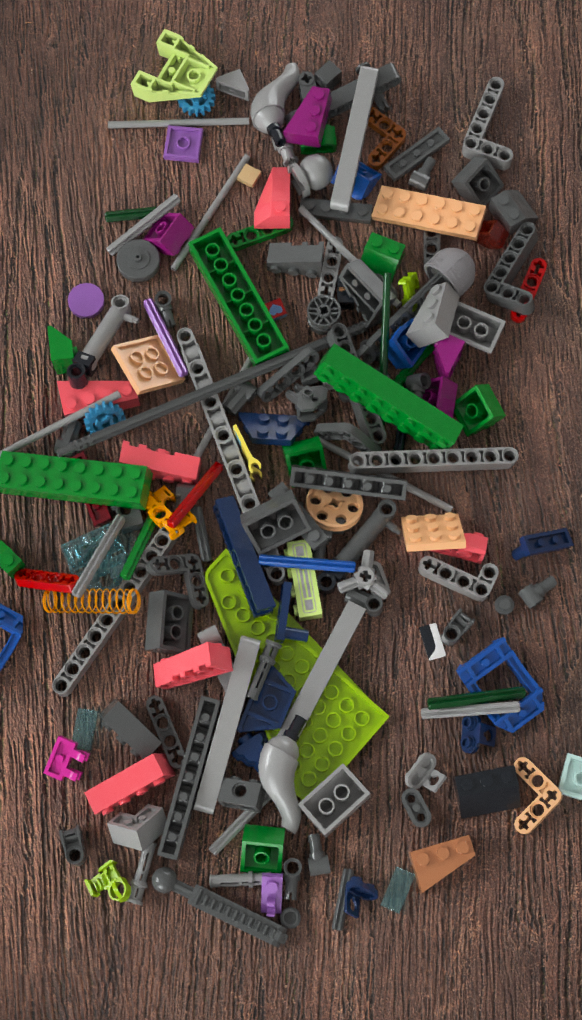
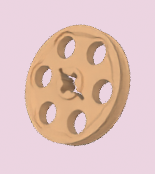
M310 489L306 497L305 509L321 529L340 532L348 530L358 523L363 511V499L361 495L357 494L345 497L341 492L332 491L331 493H326L323 490ZM317 498L321 503L313 504L310 500ZM355 506L358 508V511L351 512L348 510V507ZM325 514L327 519L320 520L317 518V515ZM344 518L346 523L339 524L336 522V519Z

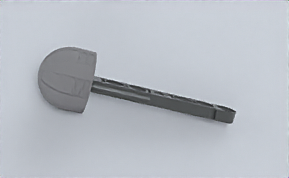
M445 248L437 252L424 265L425 273L430 280L389 319V329H392L389 341L400 326L417 315L425 300L426 293L433 286L447 282L460 297L471 287L475 279V264L467 252L458 248ZM417 303L416 311L412 312L413 305ZM382 327L367 340L366 345L363 344L356 351L358 359L363 354L366 355L363 362L368 365L376 359L375 356L381 354ZM378 341V347L373 350L374 343Z

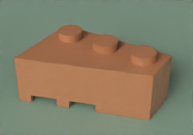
M470 835L409 853L420 894L475 856Z

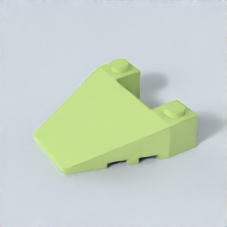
M164 29L156 44L159 55L168 58V61L158 77L140 70L137 72L131 82L134 96L147 102L202 97L218 67L203 54L198 53L195 47L185 42L182 36Z

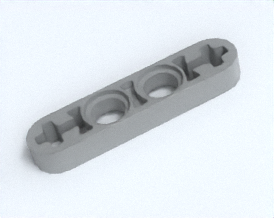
M334 236L343 244V241L340 237ZM329 241L326 246L318 296L323 295L325 287H327L328 295L334 297L342 254L337 249L336 253H332L333 245ZM334 258L337 260V264L331 266L327 263V260ZM326 275H332L334 277V280L332 282H326L324 280V277Z

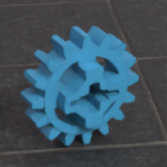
M209 83L202 97L179 99V108H182L183 113L188 111L189 116L195 113L196 117H198L199 113L204 116L205 111H211L210 106H215L214 88H211Z
M103 401L102 405L99 406L96 403L94 409L89 408L90 413H85L84 423L87 432L90 431L91 434L126 418L119 404L113 406L112 401L108 404H105V401Z

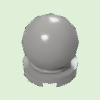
M319 154L306 156L300 165L293 162L287 166L288 173L292 172L294 178L291 182L298 195H302L303 199L310 196V189L315 191L324 189L333 178L331 162L325 156Z

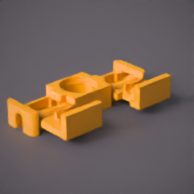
M164 485L153 494L149 491L146 509L154 523L160 529L164 527L170 533V540H175L185 532L184 527L191 522L195 524L198 522L196 517L189 511L176 528L173 529L167 526V519L172 513L164 504L166 500L169 501V498L173 502L176 501V498ZM158 513H166L163 518H156Z

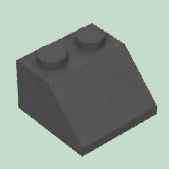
M473 157L451 181L464 199L470 203L485 206L504 186L488 158Z
M505 190L490 199L488 209L507 236L517 232L523 223H533L538 220V216L519 190Z

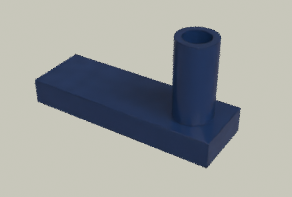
M562 528L522 536L519 538L521 545L514 549L511 554L515 560H520L525 556L568 549L574 546L568 529Z
M285 581L281 586L274 642L282 644L285 639L307 642L309 630L286 627L292 582Z

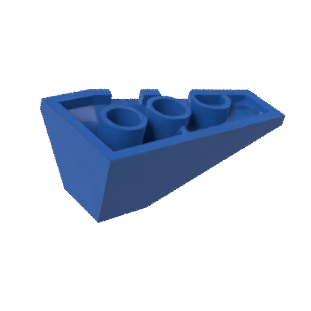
M414 318L400 326L389 341L388 358L396 369L413 367L427 347L418 348L405 335Z

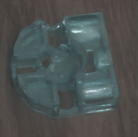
M111 523L60 545L61 552L71 574L78 575L80 578L83 571L76 574L74 571L87 566L106 533L104 529L107 531ZM118 535L107 552L106 559H103L87 589L89 591L92 588L96 591L99 588L102 591L107 588L110 591L118 587L123 580L120 577V573L128 556ZM119 550H122L123 552L114 557L111 556L112 553H115ZM109 573L113 583L108 587H103L99 577Z

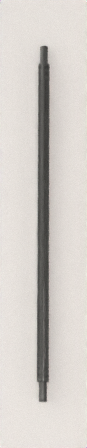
M382 319L368 328L364 325V321L347 327L350 337L362 334L367 329L381 324ZM335 332V335L340 337V334ZM327 336L73 441L72 444L56 450L58 457H61L73 451L79 452L285 366L305 348L312 347L316 352L330 347Z

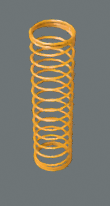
M94 588L90 589V591L86 589L88 591V607L86 610L83 606L84 594L81 597V607L79 610L77 608V597L75 596V605L71 609L70 593L67 595L68 606L66 609L63 607V592H61L60 596L61 607L59 610L57 608L58 597L56 591H52L54 594V606L52 609L49 605L50 591L45 590L42 599L44 610L47 613L79 612L83 614L86 612L90 614L93 612L97 614L100 612L101 614H136L141 605L140 593L135 588L131 590L125 589L124 591L121 588L117 591L114 588L110 591L107 588L103 591L100 588L97 591ZM92 590L95 591V606L93 610L90 607V592ZM99 590L102 592V606L100 610L97 607V592ZM106 590L109 592V605L107 609L104 607V592ZM113 590L116 593L114 609L111 607V592ZM121 590L123 593V604L121 609L119 610L117 604L118 592ZM126 591H129L128 594H127V599H126V604H127V610H126L125 604H124V603H125V592H126ZM133 591H135L137 595V603L134 611H132L130 607L132 602L131 593ZM46 596H47V604H48V607H49V609H50L51 611H49V610L47 609V606H46Z

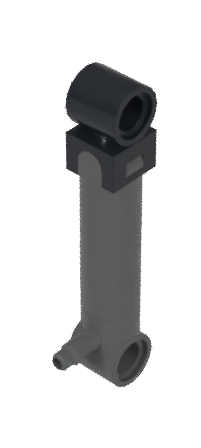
M384 499L379 502L375 511L332 560L354 561L356 563L363 555V551L369 548L385 527L393 533L400 535L402 531L391 522L396 515V504L390 499ZM389 508L392 512L384 514L382 509ZM325 571L317 577L319 592L323 595L333 593L336 588V582L343 581L348 572ZM329 580L332 584L329 587H324L321 585V582Z

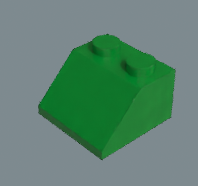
M372 232L364 248L361 260L376 274L384 276V273H391L392 283L405 255L406 245Z
M47 326L51 362L57 375L67 373V368L73 364L72 360L77 354L78 348L77 346L74 347L72 340L52 326Z
M489 384L475 385L455 401L454 413L459 423L464 425L463 430L467 437L493 426L506 416Z
M319 436L296 441L291 446H282L289 479L292 465L327 469L323 446Z
M245 824L242 838L240 872L281 873L285 828Z

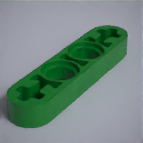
M290 216V229H274L272 233L267 234L263 231L264 229H254L253 225L229 234L227 239L233 250L239 251L291 232L293 229V219ZM253 232L257 237L250 240L246 237L248 233ZM233 239L237 241V245H234V243H232Z

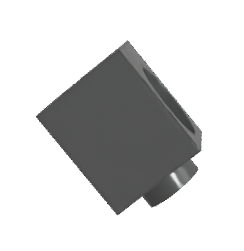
M329 60L314 74L316 87L332 90L342 81V71Z

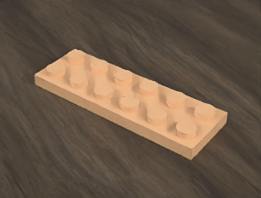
M382 185L371 217L375 221L477 241L487 209L485 205Z

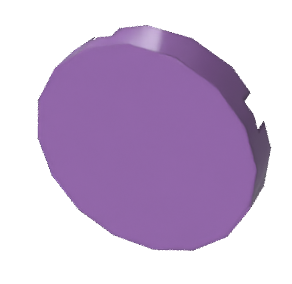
M79 284L69 293V308L79 318H94L104 308L105 299L103 292L94 284Z

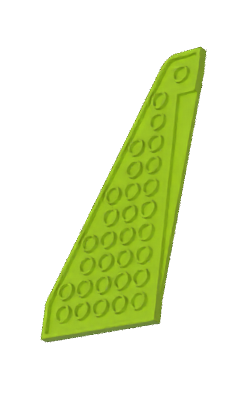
M225 549L208 567L205 581L235 657L241 635L261 640L248 686L249 690L260 663L259 655H262L266 646V639L274 641L279 602L273 597L276 607L272 608L273 613L254 618L230 553ZM288 613L286 627L303 629ZM310 635L307 642L285 639L281 644L282 649H279L275 658L276 663L274 667L296 690L287 716L323 650ZM338 665L297 741L299 763L295 771L294 785L296 796L301 800L341 764L344 763L347 767L390 717ZM265 730L268 741L277 736L280 730Z

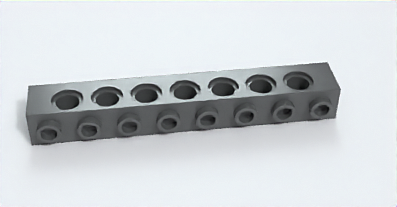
M201 695L159 845L158 856L175 861L180 859L220 714L221 700Z

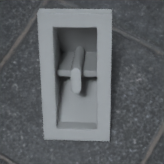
M240 69L216 78V90L246 101L250 100L249 87Z

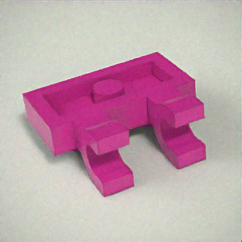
M60 735L56 740L43 773L59 781H63L65 777L72 781L80 780L83 772L69 768L72 758L82 763L84 761L87 762L90 753L76 749L78 746L77 742Z

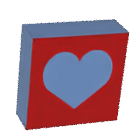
M280 298L265 303L274 321L287 316Z

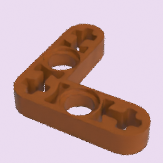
M371 107L370 116L373 114L374 118H369L368 126L383 136L384 139L369 154L368 166L374 170H379L406 141V131L379 110ZM387 123L389 128L381 129L380 124ZM389 145L392 147V150L385 152L382 147ZM379 157V162L373 163V159L376 160Z

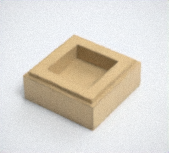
M245 164L237 177V181L253 188L262 173L260 170Z

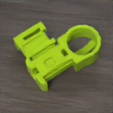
M408 272V276H404L398 281V285H402L404 291V298L401 300L402 306L416 294L415 289L420 288L417 272ZM417 303L413 305L412 312L416 311Z
M109 860L98 869L101 873L91 880H84L91 896L97 898L101 895L100 892L105 889L108 890L109 897L114 901L125 902L129 899L131 886L126 878L120 876L115 866L118 862ZM121 884L124 885L123 895L117 889Z

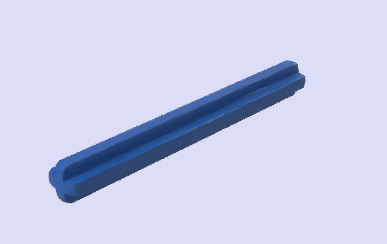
M265 554L259 556V564L261 566L354 573L356 569L354 561Z

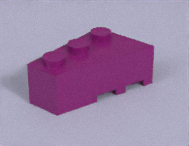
M312 86L283 131L286 143L321 147L332 101L329 88Z

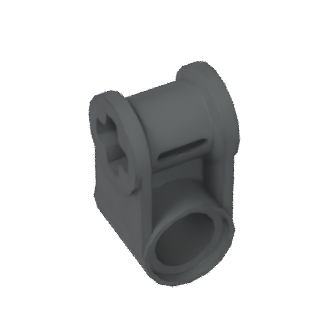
M304 71L299 75L298 89L301 103L312 86H316L314 75L309 71Z
M461 608L452 617L441 635L442 642L447 646L455 645L476 621V619H471L463 613ZM453 632L456 638L449 639L446 633Z
M78 824L75 828L65 831L63 829L59 830L66 860L74 866L83 865L86 862L87 854L80 825ZM75 851H80L81 853L78 861L72 860V854Z

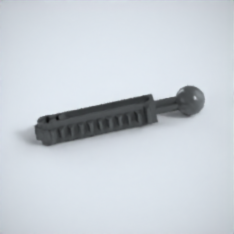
M160 867L152 875V886L159 893L164 894L173 891L188 898V904L277 948L280 947L281 943L285 945L288 939V935H286L287 928L198 884L192 887L178 880L175 871L169 867Z

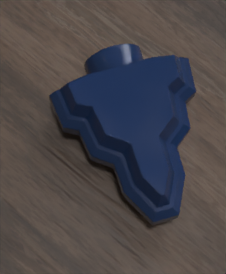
M265 731L254 736L251 732L247 733L237 741L240 746L231 753L237 761H242L247 767H254L258 774L260 753L264 743L268 742Z

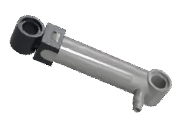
M120 294L112 298L110 309L82 352H77L72 360L73 364L67 368V376L72 388L82 389L87 386V376L92 377L98 369L97 362L123 321L139 323V318L131 315L130 302L127 296Z

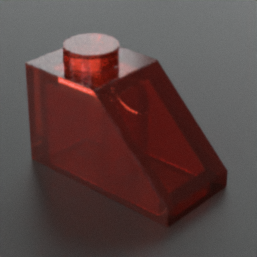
M483 220L477 241L474 242L488 249H501L509 233L498 220Z

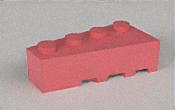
M57 381L65 417L116 391L120 392L121 398L113 401V406L119 404V407L123 410L141 406L139 397L129 381H88L87 386L82 389L72 388L69 381Z
M123 440L119 463L147 466L153 473L152 480L156 478L163 479L166 483H174L176 481L189 485L198 483L202 464L200 457L178 452L170 455V452L165 449L158 448L152 451L150 448H147V445L130 446L129 441Z
M206 642L172 657L163 658L160 662L153 664L155 686L166 690L233 671L230 648L222 646L221 643Z
M153 753L84 793L94 814H102L104 816L114 811L113 808L115 806H123L129 803L131 798L148 792V789L164 783L165 780L176 774L165 753Z

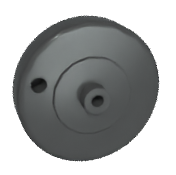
M135 239L125 243L119 249L116 263L119 272L124 278L132 282H144L157 274L161 265L159 251L154 244L147 240Z

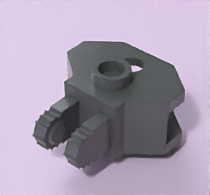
M296 383L293 386L294 391L288 389L285 393L287 399L295 404L297 419L302 423L315 421L327 411L328 389L322 385L312 387L307 385L304 387Z

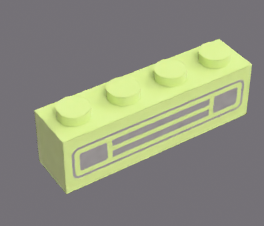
M305 540L287 542L284 556L313 558L311 547ZM287 568L288 579L293 581L291 597L296 599V605H293L294 615L299 616V622L322 618L323 614L315 570Z

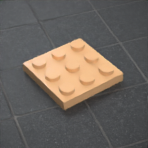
M159 335L113 345L111 348L137 395L181 384L186 379L185 377L178 376Z
M448 512L440 515L426 514L423 516L407 515L406 517H401V526L407 552L466 548V540L458 513Z

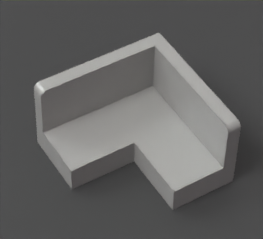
M147 804L136 815L119 812L107 825L114 844L144 851L163 834L166 816L162 807Z

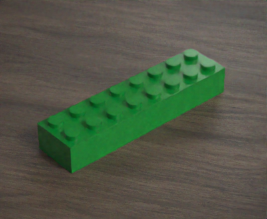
M221 227L188 242L192 258L253 366L289 352L287 342Z
M335 343L323 356L313 373L321 382H327L337 392L346 394L353 402L362 404L366 410L381 416L383 421L397 426L399 431L408 433L415 441L427 445L430 450L450 448L455 444L464 427L463 424Z
M2 451L0 493L146 510L153 473L147 466Z

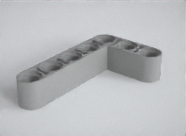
M493 77L487 84L466 133L462 154L468 159L473 157L488 158L493 168L504 171L511 166L513 151L508 147L484 139L504 88L503 79Z

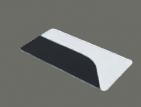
M433 623L419 627L428 659L434 660L446 656L437 624Z

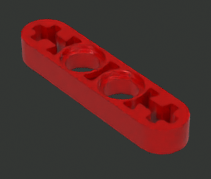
M542 258L532 260L520 288L529 291L533 296V300L547 269V263ZM538 264L541 265L538 274H534L536 266ZM534 279L537 285L529 286L527 280ZM511 310L510 318L513 322L522 323L527 318V315L522 314L520 317H517V312Z
M21 569L14 574L16 584L19 587L72 593L79 579V576L74 574L33 569Z

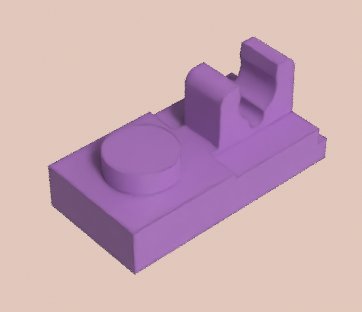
M262 873L261 913H267L266 917H275V913H282L283 874Z

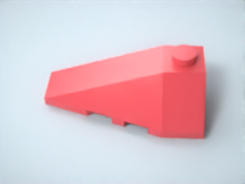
M287 167L272 168L254 211V229H290L291 173H288Z
M473 532V534L464 533L466 548L428 551L481 564L486 553L488 538L478 532Z

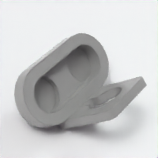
M425 752L418 757L417 761L406 773L405 783L409 788L418 789L423 786L436 793L447 777L434 769L436 757L429 752ZM431 777H439L435 785H431L429 781Z

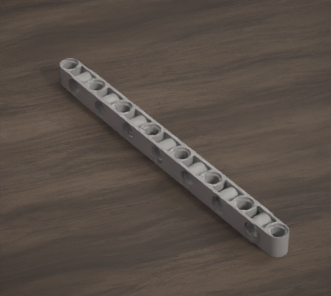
M186 327L181 328L177 332L180 350L195 389L198 390L212 384L213 381L192 330ZM185 336H190L188 341H182ZM199 368L203 369L199 374L194 373ZM215 394L200 402L241 510L245 513L251 510L245 507L248 502L255 503L253 508L259 506L260 503L219 396ZM210 401L216 402L212 407L207 406ZM223 434L229 435L226 440H220ZM235 468L242 469L239 474L232 473ZM277 547L264 553L265 555L280 556ZM263 566L272 584L279 586L286 581V573L283 567ZM280 571L282 576L279 579H273L272 574Z

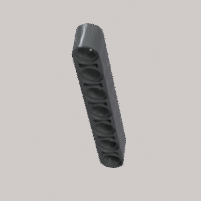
M393 63L379 68L374 97L397 86L402 81ZM358 79L331 92L332 101L327 120L351 109ZM297 109L288 113L285 116L284 120L286 121L287 125L294 116Z
M342 323L334 324L327 333V341L330 348L335 343L358 358L347 327ZM334 332H338L340 337L336 336ZM349 398L360 430L380 446L387 438L380 416L369 412L365 406L355 403ZM366 417L372 420V424L367 422ZM373 435H376L379 441H375Z

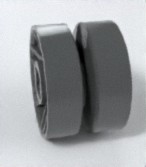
M319 295L314 297L308 304L307 323L313 332L319 335H327L334 324L340 323L341 307L334 297Z

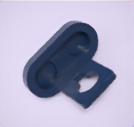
M478 715L465 716L463 718L460 744L465 753H476L480 744L495 747L496 727L481 723V718ZM487 730H489L491 734V738L489 741H487L486 737H484V732H486Z
M351 877L345 887V913L354 918H359L360 899L375 900L378 898L379 892L374 888L375 886L370 883H364L361 877ZM352 897V901L355 907L354 911H352V909L350 908V900L352 899Z

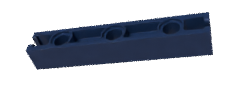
M234 495L216 499L213 511L253 617L257 618L272 614V608H275L276 604L259 564L253 544L242 526L241 513Z

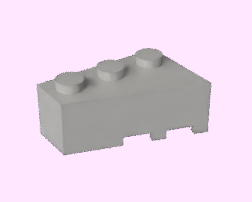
M447 282L433 286L405 335L418 348L449 338L460 295Z

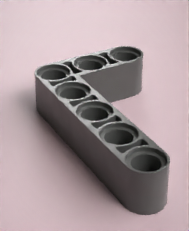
M525 222L519 227L484 284L485 295L490 303L522 315H530L534 312L535 303L533 296L529 291L512 286L511 283L538 241L534 223Z

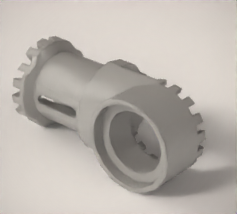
M271 137L275 151L282 155L284 167L293 162L298 163L299 160L294 155L292 144L287 143L282 147H276Z

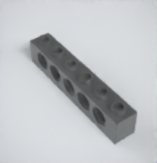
M292 465L289 485L405 501L408 481L401 478Z

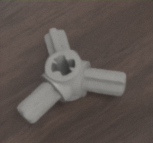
M364 550L361 566L358 567L356 573H353V577L337 583L340 593H345L358 587L359 590H372L382 599H386L389 596L390 589L380 583L375 575V569L373 568L374 551ZM363 575H368L367 582L363 581Z

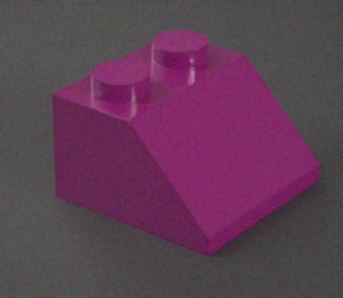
M167 213L152 225L143 240L154 244L160 253L175 256L180 252L183 243L190 238L194 227L181 213Z
M449 334V338L435 342L432 354L435 355L434 365L439 377L444 376L450 379L461 358L465 341Z
M444 376L432 378L431 385L428 389H425L422 399L453 418L458 384Z

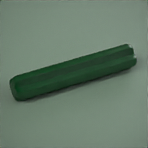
M157 207L106 211L105 220L106 222L143 219Z

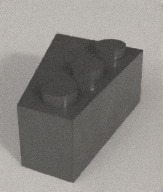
M324 241L319 242L318 245H308V242H302V245L292 246L291 242L270 243L267 271L275 274L288 273L291 276L321 277L324 261Z
M361 259L347 263L339 275V279L349 297L354 299L357 305V312H361L366 321L364 325L366 328L371 327L382 319L383 282ZM392 291L390 293V307L397 298Z
M116 699L98 715L103 720L101 724L109 732L111 730L115 731L118 734L115 738L123 746L127 743L132 748L130 752L138 760L141 757L144 759L151 755L162 743Z

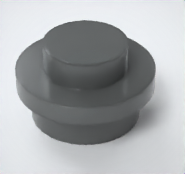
M502 595L496 599L494 606L499 614L507 615L513 611L514 601L511 597Z
M288 907L282 911L280 921L284 927L292 929L299 925L301 915L297 909Z

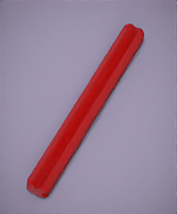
M214 462L167 519L168 527L174 529L178 526L222 472V463Z

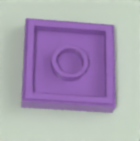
M168 125L163 155L164 160L199 163L203 128Z

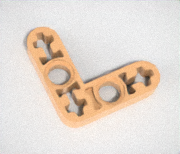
M520 757L514 762L516 773L539 795L515 820V829L519 833L526 835L531 833L561 802L563 795L560 789L529 759ZM521 762L524 764L527 762L528 764L526 767L531 772L533 771V769L536 770L535 772L530 774L528 779L526 778V776H528L529 774L526 771H519V769L521 768L519 764ZM537 775L542 776L544 780L540 787H535L532 782L533 778ZM549 791H557V799H551L548 802L551 805L549 808L540 801L542 798L546 801L550 797ZM540 804L544 807V813L541 816H536L533 813L535 805ZM529 812L537 821L534 823L533 820H530L527 824L529 828L521 830L520 827L522 825L520 821H527L530 818L526 816Z

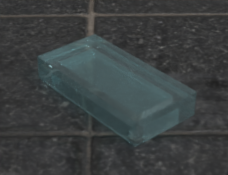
M78 708L72 740L78 743L76 749L92 750L98 711Z
M396 866L380 906L400 914L415 875Z

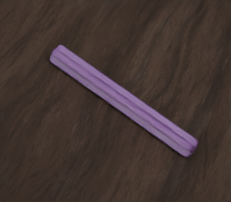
M153 299L144 300L143 305L178 376H187L188 369Z

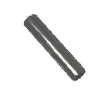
M198 506L192 508V514L198 522L195 524L202 562H209L212 560L202 507Z
M343 869L332 923V929L343 930L346 915L344 911L346 883L354 875V870Z

